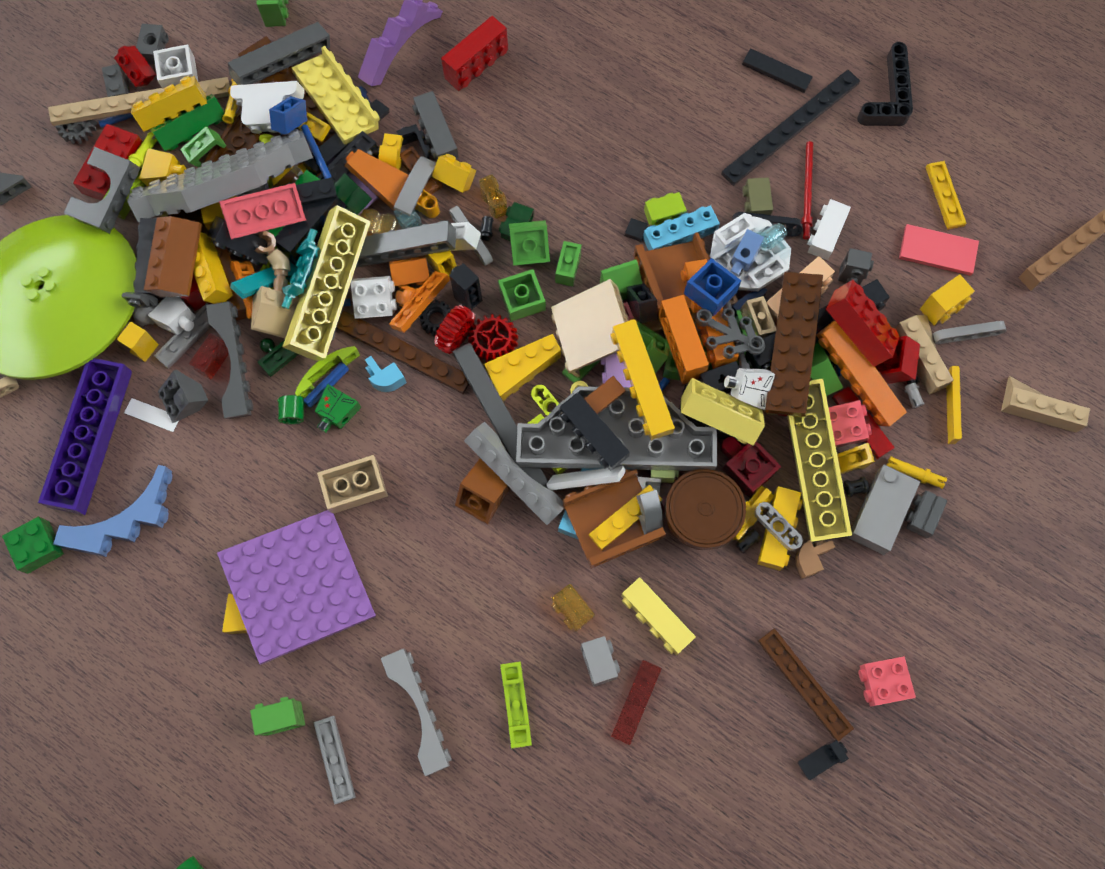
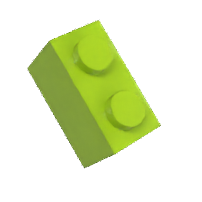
M680 192L668 193L660 198H651L645 202L644 212L650 226L660 225L668 219H676L687 212Z

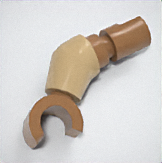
M268 231L260 232L259 236L266 240L267 248L259 246L255 251L259 254L268 255L267 259L272 265L274 276H276L274 279V290L283 292V286L288 285L286 277H288V272H290L289 259L278 248H274L276 239L272 233Z

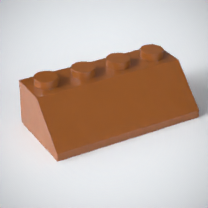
M172 216L157 217L145 279V291L159 297L190 295L201 223Z

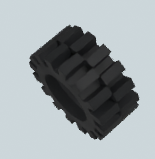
M435 300V303L431 302L419 316V320L427 334L431 333V336H435L441 324L431 323L429 320L430 316L433 313L439 312L444 316L443 319H445L451 311L449 305H445L444 301L439 303L438 300Z

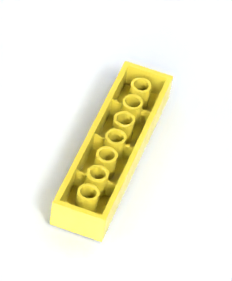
M338 205L329 210L317 244L320 248L317 252L318 258L314 259L312 272L305 283L307 288L304 289V293L300 294L283 348L317 362L326 358L371 221Z
M823 379L812 380L809 386L806 417L787 415L811 542L852 535Z

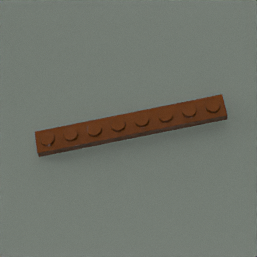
M343 311L340 315L336 329L464 395L469 382L461 370L359 318L355 319L354 315Z

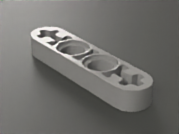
M458 206L449 210L450 216L455 223L468 222ZM479 239L477 249L474 252L482 264L486 266L493 262V259L481 239Z
M995 321L942 329L934 332L932 335L935 344H944L996 336L1005 333L1007 329L1004 321Z

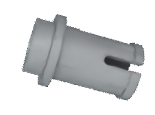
M916 383L905 386L906 390L904 391L908 394L912 408L925 404L918 390L920 387Z

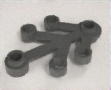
M725 308L722 313V318L728 322L729 327L713 320L711 312L707 309H701L697 312L695 321L699 326H709L725 334L719 337H708L705 343L707 349L714 350L717 345L734 341L743 343L734 347L731 345L726 346L723 350V356L727 359H731L735 354L748 351L751 354L758 355L764 351L765 342L762 337L755 335L750 317L744 316L739 322L740 328L746 331L747 336L740 332L734 317L735 312L732 308Z

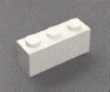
M830 199L828 205H823L820 215L823 217L821 220H817L813 229L816 230L815 235L811 234L807 243L810 246L808 253L825 260L829 259L850 211V206Z

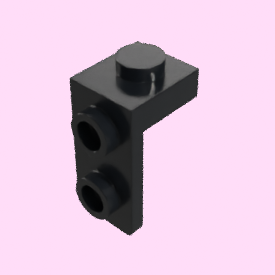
M416 124L396 131L397 135H402L403 137L402 146L418 141L424 157L429 159L431 150L428 144H424V133L418 129Z
M831 740L797 763L806 778L812 780L833 765L848 760L849 758L846 755L848 751L842 742Z

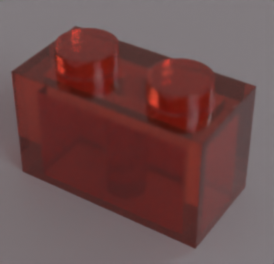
M210 333L189 362V365L196 372L211 380L229 355L224 340Z

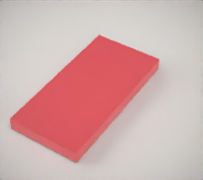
M295 183L219 201L231 239L306 220Z
M907 224L904 230L899 259L971 276L974 272L979 241Z

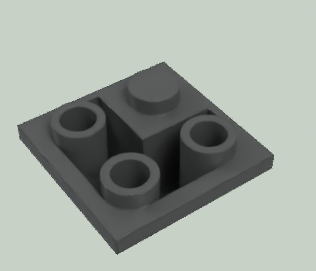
M173 370L158 390L159 397L172 423L200 411L208 402L202 385L178 370Z

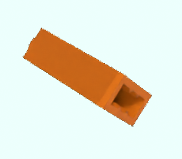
M359 149L355 153L351 151L345 158L347 161L345 167L394 211V205L409 175Z

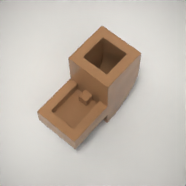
M809 540L799 548L795 556V565L801 579L824 570L818 556L835 548L832 540L828 542L821 540L814 543V546L811 540Z

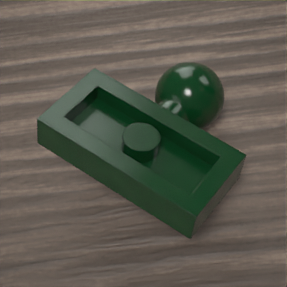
M264 338L260 341L259 346L263 352L268 354L261 358L258 364L272 377L299 354L283 348L284 341L275 347L272 339Z

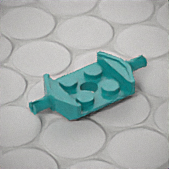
M314 229L309 230L307 238L296 250V253L303 256H300L296 266L298 269L292 275L290 285L283 286L282 288L285 294L281 305L282 308L289 309L292 299L304 293V289L307 288L305 283L312 272L314 259L318 258L317 252L320 250L314 242L317 231Z

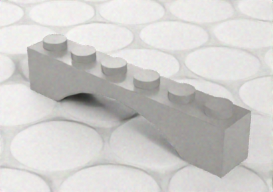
M485 422L476 427L464 440L546 525L564 509L563 500L554 491L536 482L514 462L501 443L499 436Z
M403 648L382 657L381 661L387 677L397 682L408 692L418 709L422 726L418 759L424 775L429 776L449 767V761L452 758L448 748L445 750L443 748L442 741H444L441 730H437L434 722L437 719L433 709L429 710L426 702H429L426 691H422L419 683L422 680L419 672H414L412 664L415 662L411 652L407 653Z

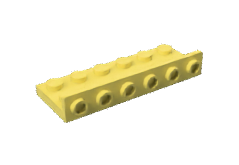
M325 46L321 47V55L292 67L295 77L344 144L352 142L361 131L369 134L379 129L378 121H380L378 113L371 109L369 101L362 97L360 89L354 86L351 77L345 74L342 65L336 62L332 51H328Z

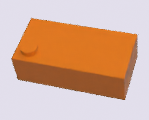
M680 295L661 301L658 317L682 384L689 383L691 378L698 380L700 374L708 371L709 363L685 297Z

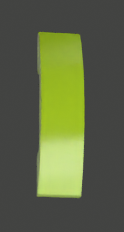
M355 346L342 348L330 353L325 359L318 361L300 381L295 392L296 396L305 399L315 389L313 384L337 364L342 362L346 366L360 356Z
M521 661L500 664L511 748L531 746L532 741Z

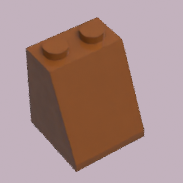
M480 458L460 483L455 506L489 524L509 492L510 487Z

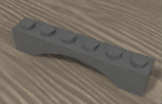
M230 302L206 305L209 324L224 340L231 361L230 381L221 399L224 418L234 419L251 416L253 403L248 396L250 384L245 378L247 366L242 359L244 347L239 341L241 329L236 323V318L238 317L237 308Z

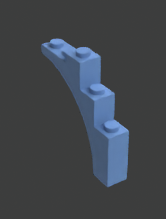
M158 465L153 479L143 494L127 509L106 521L76 527L59 525L53 545L106 557L112 548V538L135 542L140 534V524L163 528L164 523L168 520L169 513L168 509L162 506V503L165 502L167 497L166 490L168 484L172 481V471L166 466Z

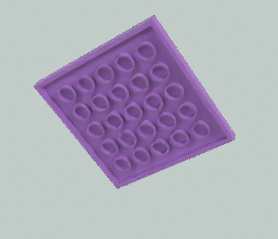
M329 510L217 552L260 665L376 617L335 516Z

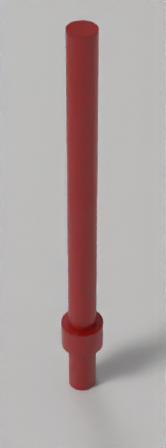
M812 141L806 142L804 217H802L803 239L805 240L810 238V229L813 224V218L811 217Z

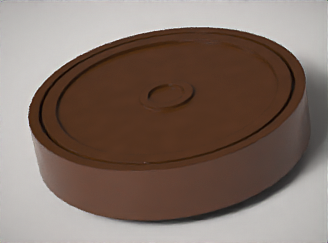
M697 469L684 474L672 485L666 497L664 514L668 528L681 543L697 550H713L726 545L739 533L746 517V503L741 489L729 476L716 470Z

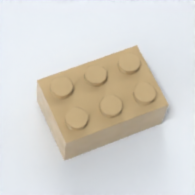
M374 455L317 473L327 509L333 514L388 496L378 461Z

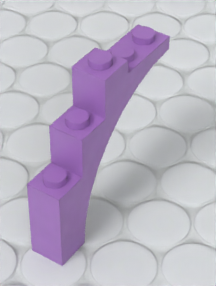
M404 0L399 15L388 18L382 37L371 38L358 78L370 86L381 85L392 60L408 38L425 23L441 18L443 11L438 8V5L430 1L423 3V0Z

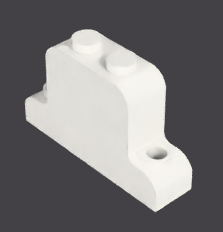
M297 81L231 86L230 94L237 101V105L242 106L241 121L252 133L260 134L266 131L276 133L277 131L271 130L269 109L290 96L303 99L304 88Z

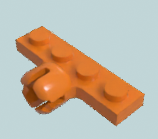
M434 271L420 288L416 289L406 285L400 287V290H403V292L397 290L395 299L399 306L403 308L389 323L391 328L405 333L450 281L449 276L445 273Z

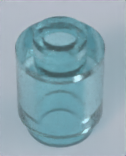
M777 223L760 235L764 237L762 247L771 250L778 245L787 235L786 228L782 224Z

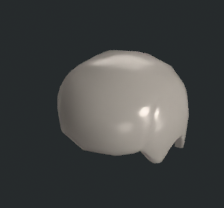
M149 306L148 308L135 307L132 313L135 323L142 327L147 324L153 325L155 322L148 314L156 306Z

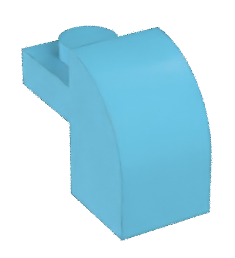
M372 356L365 359L367 364L365 369L371 376L368 379L371 385L378 391L392 392L407 383L394 362L381 370Z

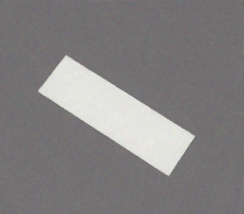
M133 398L124 412L172 432L178 421L172 423L166 411Z

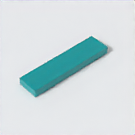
M291 262L290 272H288V277H286L287 280H291L292 275L298 269ZM270 267L232 282L230 288L242 299L256 294L261 286L267 288L274 287L276 276H274V271Z

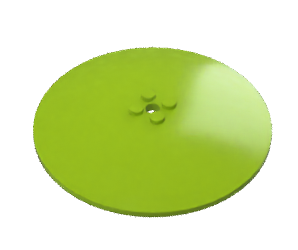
M61 215L27 224L0 241L1 375L26 380L59 376L88 363L102 353L119 336L135 308L128 304L122 297V293L134 292L135 290L133 283L136 277L135 262L137 257L129 242L114 227L109 234L75 220L68 215ZM44 284V287L38 290L39 286Z

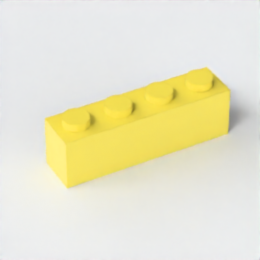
M640 577L622 593L623 604L628 609L633 608L635 610L637 619L642 624L645 622L651 628L649 630L656 639L661 638L665 643L663 645L670 654L675 653V655H678L696 637Z

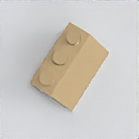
M261 286L253 296L251 329L286 338L299 297L296 296L292 299L289 309L281 307L285 298L283 292Z

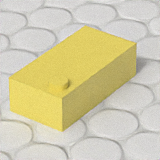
M691 378L681 397V413L736 437L743 444L749 443L754 445L765 427L762 409L740 401L694 378Z

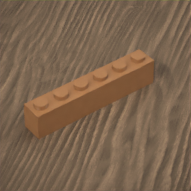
M1105 209L1033 263L1018 277L1030 291L1105 235Z

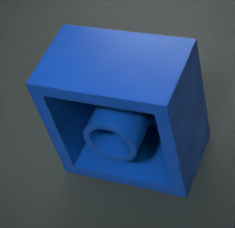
M711 258L687 281L684 294L701 308L709 310L714 317L737 293L741 280Z

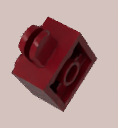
M728 437L721 445L722 453L729 459L723 470L749 497L781 468L777 461L757 441L754 445L748 443L743 447L736 438Z

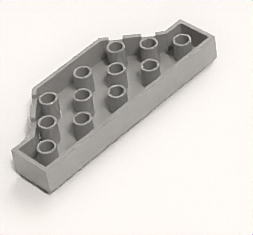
M298 129L292 130L287 136H275L268 143H256L253 145L254 148L248 150L246 148L236 151L237 154L223 155L216 162L207 161L201 164L202 167L196 169L191 167L184 170L183 174H171L164 181H152L149 183L150 186L142 188V186L136 187L131 190L128 203L137 221L140 222V218L159 216L163 214V211H166L168 215L178 214L181 212V209L185 213L192 212L263 186L269 180L268 177L275 178L283 173L285 166L288 165L289 168L313 158L303 131H298Z
M578 386L538 424L518 423L517 465L519 467L602 469L603 467L598 462L599 457L596 453L591 454L585 447L586 442L582 437L580 439L577 438L572 431V425L569 422L566 424L559 416V407L577 392L583 398H586L598 387ZM624 387L626 392L598 414L630 452L629 457L618 466H624L625 469L678 471L715 470L717 467V429L714 427H696L665 397L664 400L675 430L672 434L650 440L649 435L646 436L642 424L645 423L643 417L638 416L636 410L638 403L636 398L632 399L630 387Z

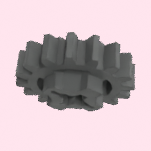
M95 119L87 120V122L81 121L57 125L56 129L66 142L70 141L74 144L78 141L81 144L83 139L88 141V136H94L91 132L97 130L95 128L97 122Z

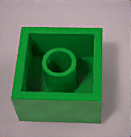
M39 516L2 535L16 569L27 574L64 555L62 548L53 545L56 535L50 522Z

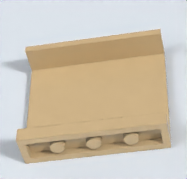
M611 279L551 307L553 313L551 318L557 327L556 335L561 341L562 346L560 349L566 358L565 367L569 373L580 377V368L619 351L617 344L613 345L610 334L612 333L613 326L627 322L628 317L618 286Z

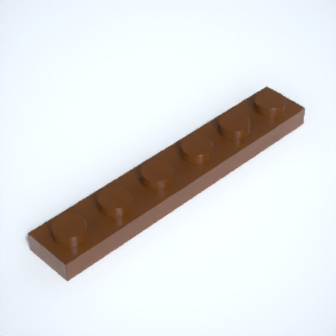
M775 628L758 640L759 644L835 740L840 741L854 729Z

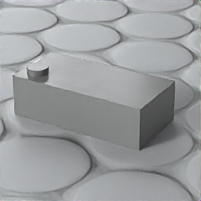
M886 465L881 466L875 474L869 488V493H867L851 528L852 535L847 538L882 555L891 551L920 481Z

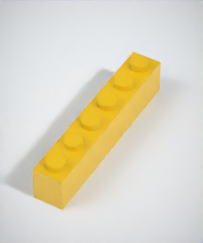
M633 319L613 326L610 337L613 345L617 344L619 350L616 352L620 363L623 362L625 367L623 369L626 381H630L632 386L629 388L632 399L636 398L637 400L636 410L638 416L643 417L645 424H642L645 435H649L650 440H654L674 433V424L636 320Z

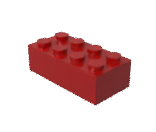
M491 16L441 58L445 80L456 90L460 91L462 88L467 87L475 77H479L488 66L490 67L494 64L495 60L506 54L508 50L507 28L494 16Z
M106 124L94 147L128 160L130 155L135 154L143 141L137 134ZM93 147L73 184L81 194L101 201L109 190L111 181L108 174L98 171L87 164L94 149Z
M851 280L834 290L826 310L869 363L875 367L892 358L899 340V334L887 322L885 315L877 310L873 300L865 295L863 288L854 280Z

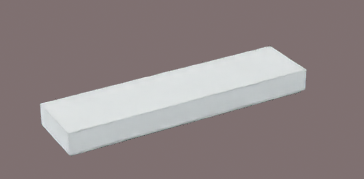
M617 466L612 471L608 468L556 474L550 478L546 485L550 490L620 482L626 471L624 466Z

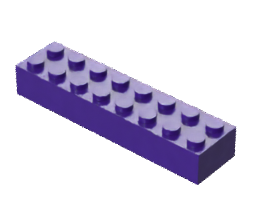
M95 358L85 364L38 501L39 504L51 509L86 515L132 375V371L126 365Z

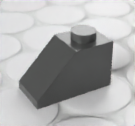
M0 173V206L32 187L22 175Z

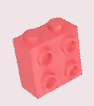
M860 400L828 407L836 447L869 440V435H872L869 423H865L864 417L867 416L865 405H861Z
M905 656L860 665V670L858 671L861 682H864L866 689L864 690V697L870 707L916 698Z

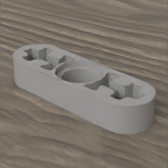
M763 502L756 507L754 514L757 520L787 550L795 551L802 545V536L771 504ZM761 509H768L767 515L762 516L760 514ZM774 515L775 518L768 523L767 521ZM776 521L781 522L784 526L783 531H775L773 523ZM787 530H789L790 532L787 535L791 539L795 537L797 539L795 542L797 545H790L788 543L790 539L787 536H785L784 538H782L781 536Z

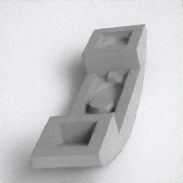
M423 156L418 159L393 209L411 216L424 187L433 174L436 162Z

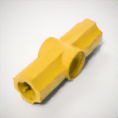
M761 486L749 502H746L744 524L733 540L739 541L748 528L757 521L754 514L756 507L760 503H770L773 500L774 495L769 489Z

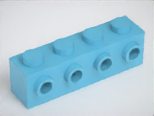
M711 205L700 207L692 213H684L678 218L668 219L660 225L649 226L644 230L643 240L648 251L691 242L694 234L697 232L700 238L713 234L719 229L720 223Z

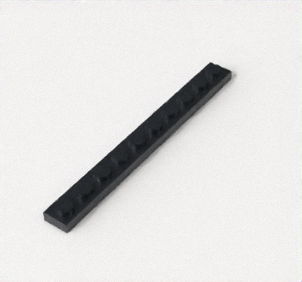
M846 70L727 166L721 175L733 186L736 185L859 85L860 80L851 71Z

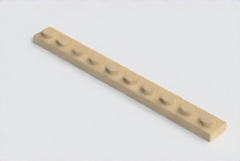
M228 77L198 82L206 97L210 94H213L216 98L229 96L228 89L230 84ZM164 88L48 107L50 121L53 126L131 113L133 104L141 100L145 102L153 93L158 92L160 94L165 90Z

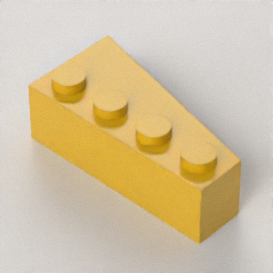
M186 76L180 80L181 83L175 86L171 84L164 88V92L160 94L158 92L153 93L148 97L147 101L142 102L141 100L132 105L131 114L143 132L166 121L164 118L174 119L178 117L182 110L189 112L194 110L198 103L201 106L207 104L206 94L195 76L191 78Z

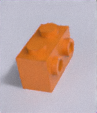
M426 255L389 262L392 281H394V285L398 286V288L405 285L409 286L408 284L410 283L422 285L429 278Z

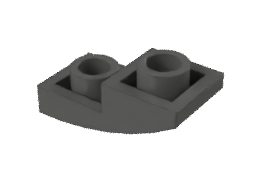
M135 292L122 293V297L130 306L157 307L158 299L153 295Z
M657 490L637 495L642 513L638 517L644 535L663 527L662 510Z

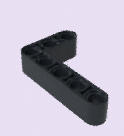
M895 42L887 55L890 102L864 103L857 116V120L861 125L903 126L909 120L913 112L908 50L903 42Z

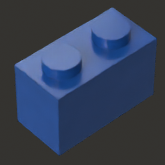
M290 96L270 108L271 130L277 131L280 134H288L306 122V100Z

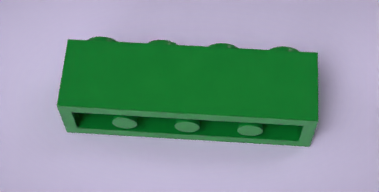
M213 94L206 97L207 104L201 106L198 103L194 110L189 112L183 110L178 117L167 119L164 123L150 129L164 151L176 149L178 147L177 144L182 141L187 142L191 140L194 134L200 132L206 126L208 127L213 123L218 124L223 121L224 111Z

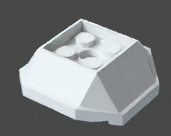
M743 213L714 232L710 257L730 271L733 267L731 264L732 257L746 230L749 229L763 236L764 240L761 249L749 271L743 270L741 276L738 277L741 280L738 290L759 291L784 275V272H788L791 248L770 221Z

